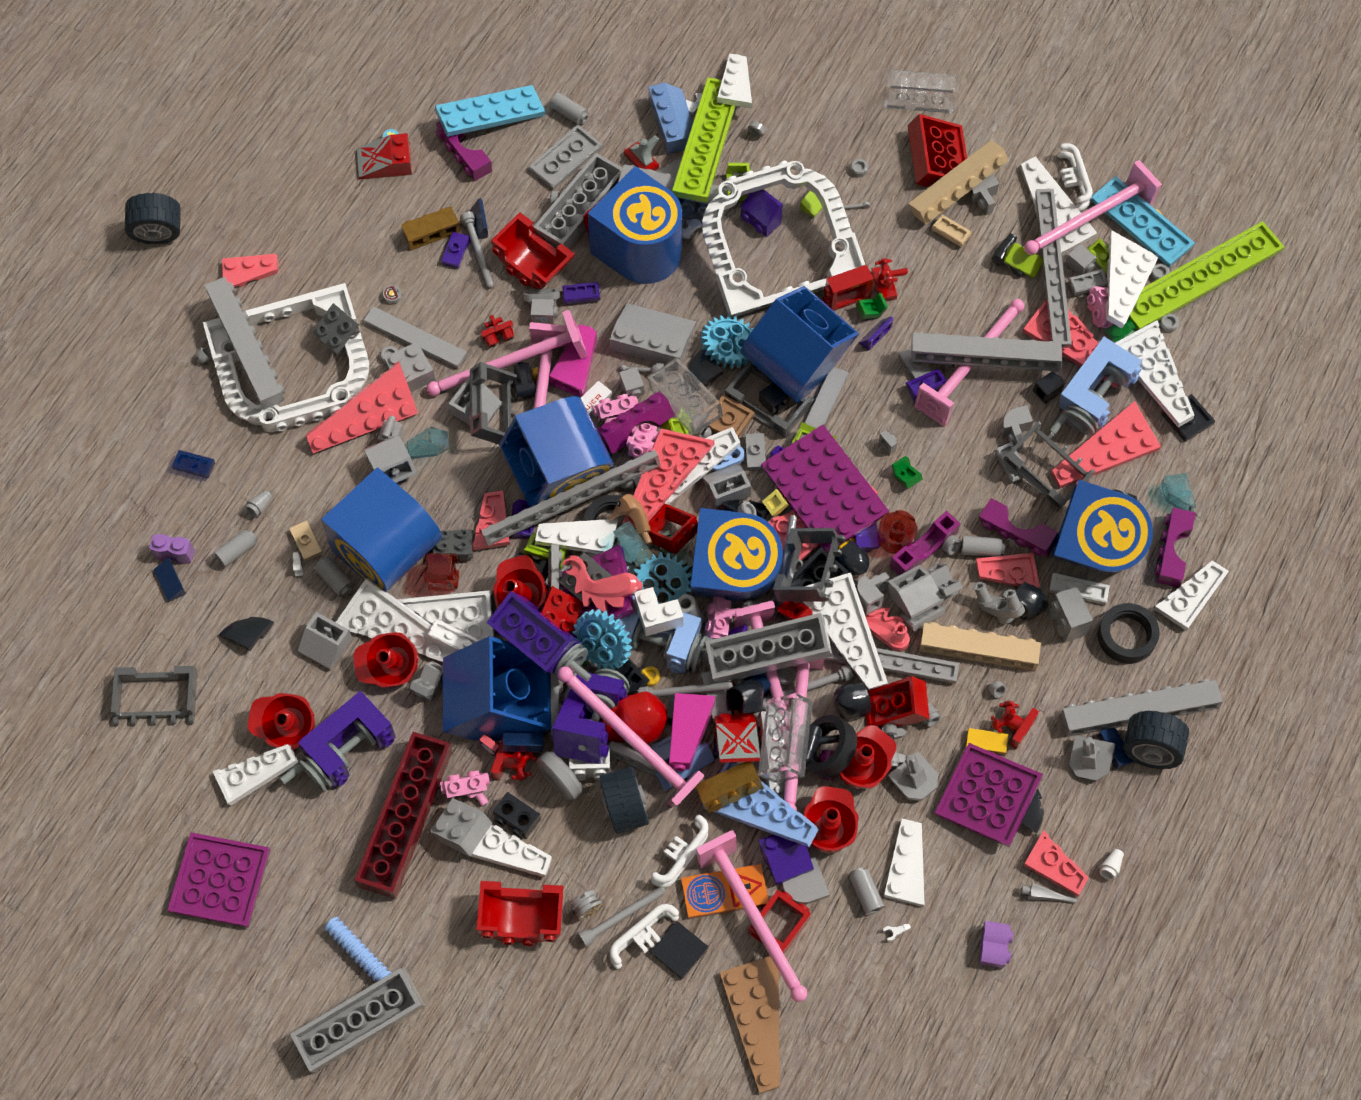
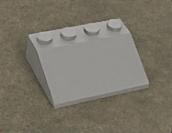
M627 303L612 331L610 350L656 363H664V365L680 369L696 321Z

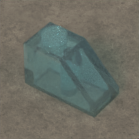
M431 426L407 441V451L411 459L438 456L449 449L448 432Z
M1187 473L1164 476L1159 489L1160 493L1164 495L1165 501L1178 509L1194 512L1196 505Z
M629 521L613 531L637 567L653 557V554Z

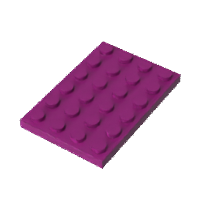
M824 424L761 463L762 469L806 528H834L837 535L846 537V542L889 514L888 508ZM818 543L820 547L829 553L831 543Z

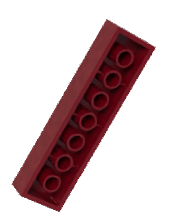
M412 732L354 881L357 887L390 898H397L452 754V747L449 742Z

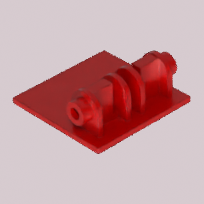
M552 586L541 613L561 630L571 634L582 609L583 602Z

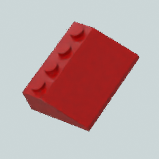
M918 114L907 125L916 184L930 187L967 159L962 125Z

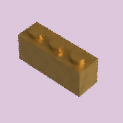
M452 206L441 208L439 211L425 214L422 217L408 220L401 224L403 235L410 251L450 237L452 232L461 233L459 221Z
M752 761L743 762L696 785L702 803L708 813L718 811L722 807L735 803L741 798L754 794L764 788Z

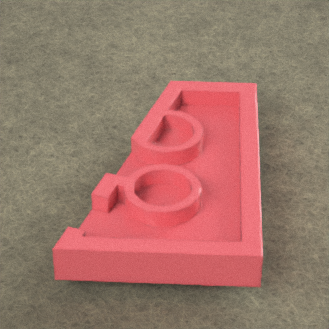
M277 254L222 259L223 277L226 278L228 283L232 282L234 287H242L252 280H261L278 273Z
M503 490L484 493L480 518L475 531L476 535L472 543L473 551L510 545V537H507L488 546L481 531L489 525H494L507 518Z
M1033 553L976 559L977 573L980 580L1017 587L1027 582L1040 589Z
M1043 830L1024 866L1078 897L1089 877L1072 859L1070 860L1061 851L1062 849Z

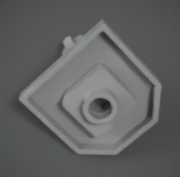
M1075 735L1069 765L1077 777L1098 781L1110 773L1116 744L1092 739V737L1086 738Z
M917 752L912 755L907 754L905 762L891 772L888 778L907 800L922 801L937 789L938 773Z

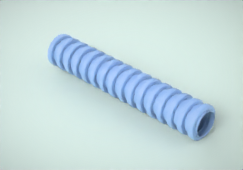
M339 917L332 918L325 925L324 930L329 932L330 936H333V940L337 941L338 945H342V949L346 950L347 954H351L350 957L352 959L355 958V963H359V967L364 968L363 971L368 972V976L372 977L374 982H378L392 973L387 971L386 966L383 967L382 962H378L379 959L377 957L374 958V954L370 953L369 948H365V944H361V940L357 939L356 935H352L353 932L351 930L348 931V927L344 926V922L340 921Z

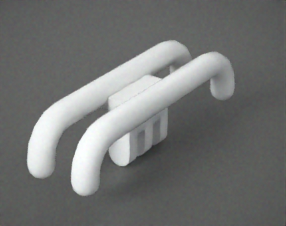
M1064 143L1060 145V149L1062 151L1068 150L1072 153L1059 152L1058 158L1068 159L1072 168L1062 169L1060 174L1066 188L1079 186L1082 196L1078 197L1077 200L1080 204H1077L1076 207L1079 211H1082L1090 204L1093 194L1092 187L1078 148L1073 144Z
M697 815L695 817V826L700 831L690 844H687L677 836L673 838V841L678 846L672 842L668 844V847L673 852L665 848L663 853L676 863L666 875H660L657 872L652 873V884L664 888L671 886L697 853L696 849L705 843L708 837L709 826L703 816Z
M661 904L653 909L613 943L610 949L612 965L616 969L622 967L619 953L633 941L646 953L648 949L644 945L645 942L652 948L654 943L650 940L651 937L657 943L661 940L651 926L665 916L669 917L672 921H677L679 919V911L669 904Z

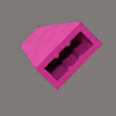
M582 324L578 328L588 356L581 359L573 342H570L549 375L550 385L580 398L586 392L597 343V332L592 327Z
M675 693L669 761L670 767L673 770H690L713 712L715 696Z

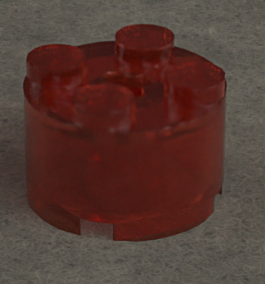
M903 510L886 513L881 518L879 524V546L889 553L896 554L904 546L914 544L918 531L914 517Z
M427 554L426 564L428 568L424 572V582L428 583V590L431 592H455L459 584V570L456 569L455 565L459 564L457 554Z

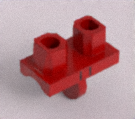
M492 314L489 316L490 321L484 323L485 328H491L481 331L480 334L481 339L485 340L488 347L498 344L495 336L502 333L505 341L514 338L513 322L509 320L497 325L503 322L501 317L495 319Z

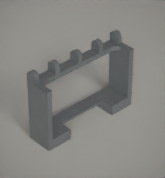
M479 362L470 369V436L499 445L511 424V418L515 417V411L511 410V401L515 400V395L510 394V387L515 385L514 379L517 378V374L483 362ZM487 379L503 384L504 432L489 428L487 413L482 412L481 384L487 381Z
M748 362L725 390V395L754 411V419L786 438L812 406L815 399L808 396L807 399L803 398L798 402L801 406L788 422L777 415H774L772 418L744 400L745 395L737 390L751 373L768 384L773 383L751 362Z
M1038 421L1009 451L1004 460L1060 510L1071 498L1073 490L1064 499L1054 489L1051 490L1024 466V462L1014 452L1035 432L1084 476L1082 481L1086 482L1095 470L1091 469L1087 472L1078 465L1083 459L1080 457L1075 462L1065 453L1068 446L1065 445L1062 449L1059 448L1051 440L1054 433L1051 432L1046 436L1038 428L1042 424V422Z
M791 528L786 543L791 552L785 574L778 575L773 587L778 601L828 602L830 596L825 594L826 588H831L834 584L832 580H829L830 573L836 572L838 566L833 564L834 558L842 555V550L837 548L839 543L845 542L846 537L837 535L834 528ZM803 543H831L819 588L790 587Z
M174 666V672L138 673L135 667L115 668L111 713L114 716L113 724L119 725V719H131V724L136 725L139 718H151V724H156L157 718H171V724H176L179 717H189V723H194L198 676L195 667ZM189 680L186 711L120 712L122 682Z

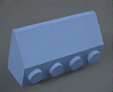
M667 83L648 86L649 102L667 155L685 151L693 120L682 89Z

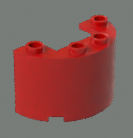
M521 212L491 240L492 252L505 265L507 273L511 276H516L524 286H530L535 289H543L575 256L563 244L555 248L534 232V222Z
M480 881L477 932L481 934V938L500 940L504 945H513L514 942L522 943L524 946H535V943L556 942V939L561 935L564 886L543 884V890L501 888V882Z

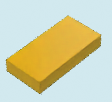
M968 728L966 747L968 743H971L992 753L1005 755L1008 734Z

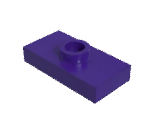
M452 232L441 260L442 265L459 269L469 244L470 236Z
M598 282L562 286L564 305L600 301Z

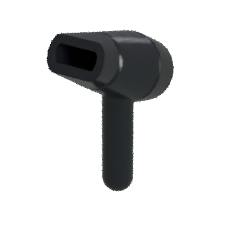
M1010 233L993 252L991 261L995 265L1003 266L1005 264L1003 261L1007 248L1016 243L1017 240L1014 234ZM1011 267L1017 277L1021 278L1023 276V272Z
M807 725L802 737L800 762L809 764L818 745L839 743V734L822 736V729L819 726Z

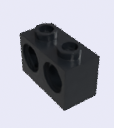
M509 792L504 795L493 810L494 820L502 826L507 825L511 828L513 834L518 837L523 836L526 839L541 821L540 813ZM506 808H511L513 810L512 813L508 815H505L502 812ZM522 819L529 820V823L527 825H519V822Z

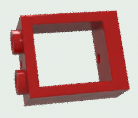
M867 264L826 278L823 302L835 311L855 304L858 300L871 298L874 278Z
M664 503L649 521L651 531L648 534L652 541L651 544L677 554L697 534L698 521L696 516ZM669 521L682 526L671 538L658 533Z
M777 889L760 912L763 919L778 900L802 916L783 943L775 938L783 954H785L810 920L811 913L807 906L793 901V897L789 893L781 892ZM751 924L748 928V934L763 944Z

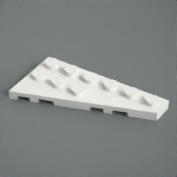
M1111 230L1109 234L1110 245L1108 246L1106 320L1123 328L1158 256Z
M1157 320L1115 343L1142 360L1140 365L1142 370L1138 378L1139 382L1177 427L1194 418L1192 407L1188 397L1185 396L1182 382L1178 378L1177 369L1170 351L1165 345L1164 336L1160 332Z
M490 591L397 599L431 625L437 619L478 640L488 636L495 638L494 628L487 624V621L493 615Z

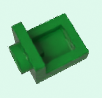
M878 293L874 299L858 300L855 304L862 319L880 318L888 308L882 293Z
M1128 319L1123 328L1112 324L1105 332L1116 343L1134 333L1136 326Z
M907 456L892 464L895 479L907 489L923 480L922 474L911 466Z

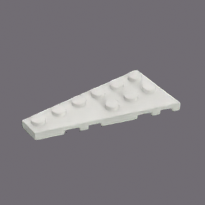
M1036 156L1021 164L1020 170L1025 184L1028 186L1036 215V189H1054L1058 226L1081 214ZM1089 222L1060 238L1061 255L1075 249L1079 244L1082 245L1096 237L1097 232Z
M733 427L706 438L714 440L715 445L665 504H671L740 446V441ZM642 475L633 478L636 488Z
M851 573L829 579L834 582L833 587L826 588L825 594L830 596L829 601L803 602L804 605L812 610V615L818 613L823 615L828 637L868 690L888 684ZM821 582L814 583L805 587L819 588Z
M368 578L362 583L336 621V623L349 629L350 632L359 633L369 638L385 633L401 632L415 645L418 653L442 662L443 657L456 652L427 638L432 625Z

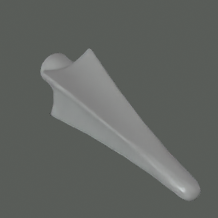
M1033 882L1031 886L1022 885L1021 893L1028 895L1027 900L1077 902L1075 898L1056 893Z

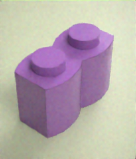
M164 534L152 535L149 546L156 559L164 561L170 558V560L180 564L191 563L195 551L188 539L183 537L171 538Z
M991 921L984 922L979 953L980 965L1004 968L1006 963H1010L1011 951H1008V943H1012L1013 931H1010V925Z

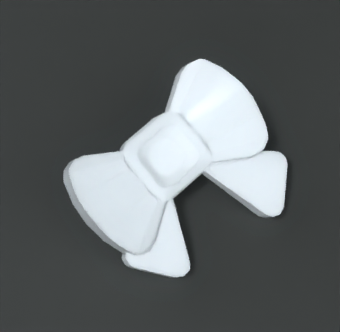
M695 93L697 100L694 103L686 100L691 115H694L698 109L702 93Z
M698 219L686 220L688 227L686 229L682 228V238L689 239L696 229L702 227L701 221Z

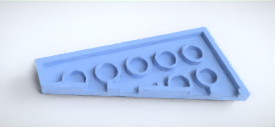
M726 762L720 773L739 765V763ZM763 782L764 788L756 793L749 794L735 803L722 807L718 811H713V813L810 847L818 831L816 825L792 808L788 802L780 798L777 793Z

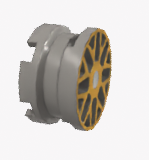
M594 890L585 892L582 897H577L572 902L573 906L570 905L572 911H576L577 918L580 921L589 918L603 906V903L596 898L597 894Z

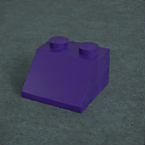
M764 189L749 193L741 206V218L744 222L750 223L758 233H762L767 237L781 225L783 204Z
M774 834L759 840L760 853L776 885L814 870L806 846Z

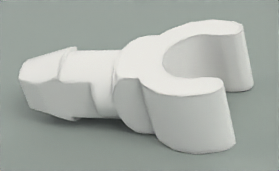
M294 552L292 556L295 577L303 575L301 557L298 552Z
M909 924L898 927L888 926L883 929V933L888 931L892 933L893 936L887 938L889 943L894 941L895 937L910 930L911 927Z

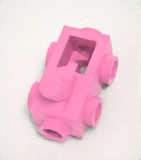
M1092 287L1087 297V307L1092 311L1093 323L1097 327L1108 328L1113 323L1106 320L1107 287Z
M628 394L619 395L616 400L610 401V398L599 400V404L592 406L593 414L595 417H598V421L605 420V424L618 417L619 414L633 408L638 404L636 396L628 397Z
M650 422L639 423L638 426L632 429L631 436L628 437L626 447L629 448V456H633L636 459L644 453L652 451L659 435L657 426Z
M714 597L713 602L709 603L707 607L706 636L712 639L728 636L729 623L732 621V617L735 616V610L740 608L731 609L730 600H726L723 597Z
M479 770L467 772V776L459 777V774L447 776L448 780L440 782L442 794L446 793L447 798L467 794L468 798L476 797L481 806L488 802L482 791L487 790L486 785H490L488 773H479Z

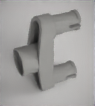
M978 582L973 586L981 610L996 616L999 623H1010L1014 618L1024 614V606L1019 601L1015 590L1009 589L1005 591L1003 598L989 594L985 583Z

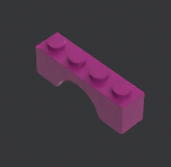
M440 121L436 122L437 130L435 132L437 137L445 142L447 150L454 154L458 164H462L468 177L471 176L476 181L492 172L491 160L482 149L470 150L463 147L460 141L464 133L447 137Z
M659 391L643 402L636 404L628 411L619 414L618 417L610 422L603 424L597 431L601 435L606 449L613 454L626 446L629 434L637 424L643 421H653L661 425L675 415L668 399Z
M990 498L979 516L981 525L989 531L994 530L998 532L1004 539L1010 538L1022 548H1025V546L1030 548L1038 556L1043 555L1048 558L1059 540L1058 532L1042 523L1032 529L1017 528L1008 519V506Z
M1173 507L1171 513L1166 514L1164 524L1167 525V529L1163 531L1161 537L1164 545L1160 547L1158 558H1161L1160 564L1156 565L1155 575H1158L1156 583L1179 588L1183 582L1186 563L1177 556L1174 543L1179 539L1190 536L1193 530L1195 512Z
M946 511L932 523L928 531L918 541L910 546H904L892 557L890 567L898 575H901L921 565L943 546L944 541L949 536L958 534L960 523Z

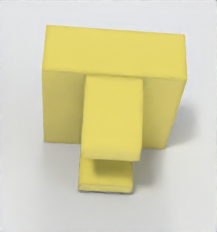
M777 489L762 501L774 517L789 506L786 499Z

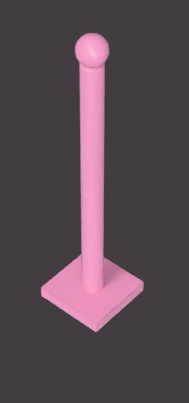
M1138 160L1134 162L1125 183L1128 186L1127 188L1034 241L1026 242L1024 251L1028 255L1036 254L1039 249L1136 194L1153 206L1162 184Z
M1014 299L1010 303V307L984 337H999L1016 315L1024 310L1023 301ZM960 365L938 392L922 383L919 387L914 407L945 427L954 402L947 397L973 366Z
M566 310L562 313L568 328L567 332L494 359L486 364L502 369L570 342H573L581 359L586 358L588 355L579 328L571 312ZM470 369L438 382H430L426 387L427 393L431 396H437L441 391L465 383L470 376Z
M531 322L529 331L532 345L567 332V326ZM568 343L560 347L566 348ZM553 349L541 353L534 408L543 406L546 403Z
M768 601L736 609L734 616L735 628L742 625H751L752 630L764 627L762 622L773 620L774 602ZM774 670L766 672L765 676L771 683L770 693L775 710L780 712L782 734L789 754L792 722L777 671ZM801 762L799 765V773L805 770V767L802 765Z
M824 659L791 666L798 668L784 800L796 811L797 808L794 804L796 803L809 669L823 670Z
M561 667L558 670V679L561 682L567 683L582 700L677 789L666 802L670 807L677 806L703 779L704 775L697 771L685 781L576 676H573L572 669Z
M731 830L696 849L697 862L700 869L717 862L786 985L791 990V998L796 1002L804 1001L807 997L806 988L800 985L798 978L728 858V855L737 851L734 831Z

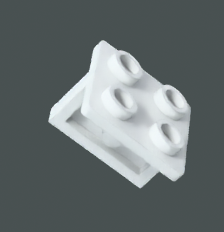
M610 749L608 756L603 758L601 764L569 758V768L575 774L577 780L583 781L586 780V777H594L595 780H600V775L609 773Z

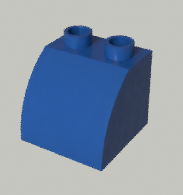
M488 636L443 657L442 721L444 733L473 741H479L483 735H486L493 741L502 740L503 732L543 733L551 730L550 673L542 669L512 643Z

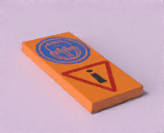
M762 864L735 868L756 907L765 906L769 899ZM722 871L681 878L688 919L743 910Z

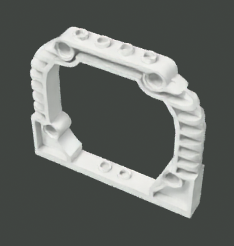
M782 161L775 167L765 166L760 171L754 173L753 171H748L738 178L731 176L719 185L716 196L711 200L704 212L702 233L730 318L769 307L776 298L802 286L815 293L824 290L826 285V279L813 283L806 281L800 283L799 287H786L780 293L764 297L761 290L746 282V272L734 266L721 224L723 210L735 206L742 195L778 184H783L791 189L805 186L817 196L821 203L833 238L828 248L829 255L833 258V261L827 272V277L829 278L865 265L840 195L834 184L827 177L814 170L804 169L803 164L798 161L788 163L787 161ZM795 169L798 175L791 174L790 170ZM722 190H729L731 195H724L722 193ZM835 245H840L843 251H837ZM739 276L741 282H735L732 277Z
M345 283L246 310L249 321H247L249 326L271 322L281 317H289L292 314L313 308L317 315L323 317L332 303L357 322ZM220 318L203 322L227 406L237 417L254 425H262L263 430L266 432L284 431L293 426H302L307 422L319 421L334 414L333 412L343 407L348 400L359 393L366 384L369 374V359L361 333H359L358 336H351L345 344L349 357V371L344 381L331 385L324 395L282 407L276 404L263 410L261 404H254L242 392L235 367V362H238L239 358Z

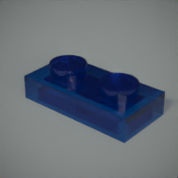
M178 450L172 467L174 470L209 479L215 465V460Z

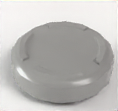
M545 752L538 758V768L565 799L575 800L582 794V784L577 780L571 769L554 752Z

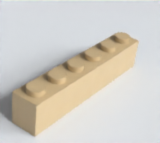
M990 140L908 204L913 215L924 224L929 223L1006 164L1009 160L1004 148Z
M929 622L923 625L919 652L1036 671L1039 664L1041 642H1036V640L1031 638L1024 640L1018 639L1013 635L1000 636L994 632L982 633L975 629L964 630L953 625L946 627L940 626L935 622Z

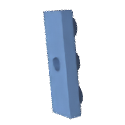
M704 742L699 745L690 770L685 769V771L675 772L685 779L713 762L715 759L708 744ZM659 772L655 773L664 791L673 787Z

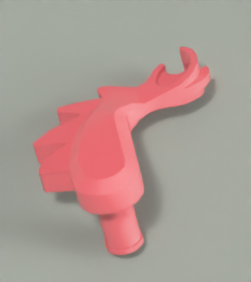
M575 555L565 559L562 565L566 566L572 564V569L566 571V573L576 578L575 593H582L583 605L589 607L592 600L595 606L602 612L607 611V603L613 607L622 608L624 597L642 590L643 587L642 582L631 573H622L594 581L588 575L582 559Z
M890 607L880 608L865 615L870 632L894 651H904L907 649L910 637L907 633V627L903 624L904 619L899 616L888 617Z

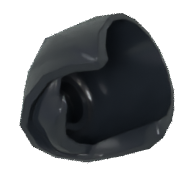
M850 541L840 549L842 550V555L834 558L851 573L852 577L866 573L869 568L870 559L868 554L854 541Z
M1024 582L1016 590V595L1025 609L1024 614L1020 616L1022 620L1029 621L1047 609L1049 601L1041 589Z
M750 679L731 687L726 694L727 711L741 710L742 713L750 714L761 712L764 700L763 684Z
M850 683L842 685L835 690L833 695L834 705L843 719H857L867 716L871 712L870 697L863 683Z

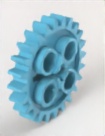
M720 315L719 320L714 317L713 321H708L707 325L704 326L700 341L703 344L702 350H707L705 355H711L710 360L716 359L717 364L722 362L723 367H726L727 364L730 365L731 369H733L735 364L738 368L741 367V364L746 366L749 361L741 355L740 350L754 329L748 328L750 323L743 324L744 319L737 321V316L731 319L729 315H727L726 319Z
M659 552L658 558H656L652 553L651 560L644 557L646 563L638 562L641 568L633 569L637 573L636 577L642 582V585L646 579L653 581L656 598L660 592L667 594L668 597L665 602L676 600L682 595H686L687 592H691V588L688 587L691 584V580H688V577L692 576V573L685 572L689 567H682L683 560L676 562V555L670 559V553L663 557L662 552ZM665 565V574L658 575L656 573L657 566ZM651 571L652 573H654L662 581L665 579V585H667L675 593V595L672 596L663 587L658 588L659 583L649 575V572ZM673 578L680 579L681 583L678 588L671 587L670 582Z
M592 609L576 620L577 623L574 625L576 629L573 631V634L583 644V648L588 650L585 661L590 659L591 666L596 663L598 669L604 667V669L610 668L614 670L615 668H620L628 661V657L631 655L629 651L632 649V646L628 644L632 639L626 637L630 633L624 632L625 625L620 626V619L615 621L614 614L608 616L606 610L601 614L600 609L595 612Z

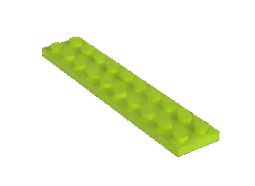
M707 78L672 189L676 197L705 203L708 201L736 107L734 105L717 103L722 80Z
M1262 221L1143 287L1128 319L1134 323L1138 331L1156 320H1161L1167 314L1174 313L1282 252L1285 246Z

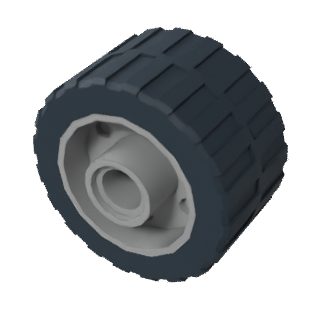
M143 193L132 196L125 203L126 235L137 242L145 244L169 243L177 239L180 235V204L177 200L164 194Z
M1150 710L1137 712L1130 717L1123 745L1124 753L1129 759L1142 766L1156 769L1176 768L1184 761L1189 728L1181 719L1165 712Z
M629 766L600 775L603 803L615 833L619 834L648 825L649 819L645 804H647L641 784H638L633 767Z

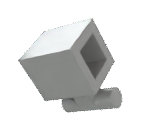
M389 416L387 420H384L377 438L378 443L398 434L402 440L404 435L403 425L395 421L396 418L394 416Z

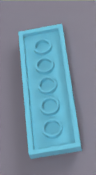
M533 85L435 105V112L447 137L545 115V110Z
M1115 176L1096 192L1090 201L1097 205L1128 186ZM1138 194L1105 212L1106 215L1146 249L1158 256V259L1169 268L1194 247V241Z

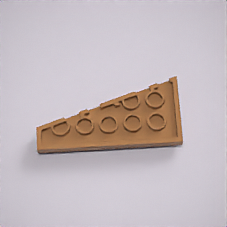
M769 956L719 972L759 1094L780 1087L779 971Z

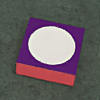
M483 735L479 739L481 747L496 757L499 745L488 736Z

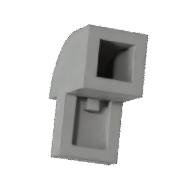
M993 174L970 192L971 203L978 202L980 209H983L986 215L993 213L995 201L991 196L997 194L999 183Z
M1027 405L1010 410L1002 424V437L1008 435L1009 443L1012 442L1014 446L1023 438L1022 432L1030 430L1033 423ZM1024 443L1017 450H1021Z
M938 563L926 569L931 574L944 600L956 595L958 590L963 588L960 581L952 578L946 564Z
M886 572L875 575L870 580L864 575L858 581L857 593L865 615L882 607L884 595L881 592L888 588L890 578Z
M433 661L426 663L420 678L412 681L410 689L414 690L415 694L420 697L433 700L443 686V666Z

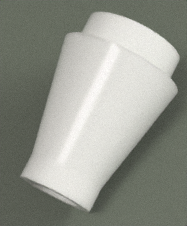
M1113 849L1111 854L1100 865V875L1105 879L1114 880L1115 877L1119 876L1124 856L1121 850Z

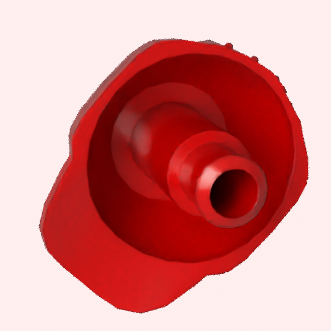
M521 555L504 560L498 565L496 582L493 589L496 607L498 608L510 591L527 598L540 611L548 596L544 578L537 571L533 560L529 556Z
M401 632L377 635L371 641L358 646L353 654L357 679L363 683L377 684L380 687H391L408 683L417 670L419 655L415 645Z
M644 691L629 695L619 701L615 707L611 708L646 744L656 741L662 736L667 723V710L663 702L652 693ZM602 719L601 723H605V729L608 732L607 740L609 742H626Z
M277 693L274 696L260 697L254 700L250 708L248 729L254 736L265 740L271 746L281 747L288 744L292 749L300 747L298 742L314 729L315 714L304 697Z
M870 725L856 733L857 748L854 757L849 765L838 774L845 784L856 789H872L877 786L890 771L891 760L896 752L897 745L895 741L877 726Z
M827 786L819 787L815 791L811 803L806 806L803 815L818 828L811 845L813 848L825 853L840 852L852 845L856 839L859 818L855 810L854 798L851 792L846 789Z

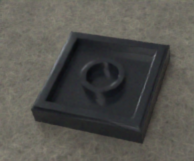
M1192 394L1188 396L1194 413V418L1191 421L1177 427L1165 411L1162 413L1165 420L1184 442L1192 439L1215 423L1213 417Z
M676 921L650 951V954L679 978L683 979L709 949V946L680 922Z

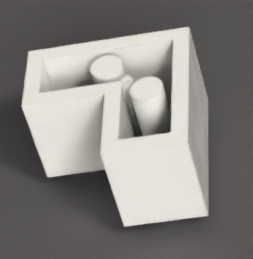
M653 587L634 593V602L645 636L683 626L684 617L678 599L658 604Z

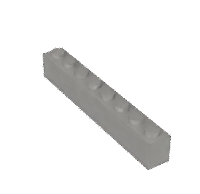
M223 277L206 284L205 288L263 410L283 402L282 394L285 393L281 382L277 384L275 380L278 378L274 368L270 369L268 366L271 362L267 354H263L261 351L264 348L260 339L256 340L254 337L257 334L253 325L249 326L247 323L249 317L246 311H242L240 308L243 305L239 296L235 297L233 294L236 291L232 282L228 283L226 278Z
M919 332L912 335L910 361L1059 372L1062 363V343Z
M1204 679L1196 684L1183 683L1175 688L1166 686L1159 691L1152 692V690H1146L1137 695L1129 693L1121 698L1114 699V697H1108L1100 702L1087 701L1079 706L1070 704L1063 708L1060 718L1066 737L1113 727L1128 726L1130 717L1140 711H1159L1173 716H1182L1219 709L1223 700L1217 681Z

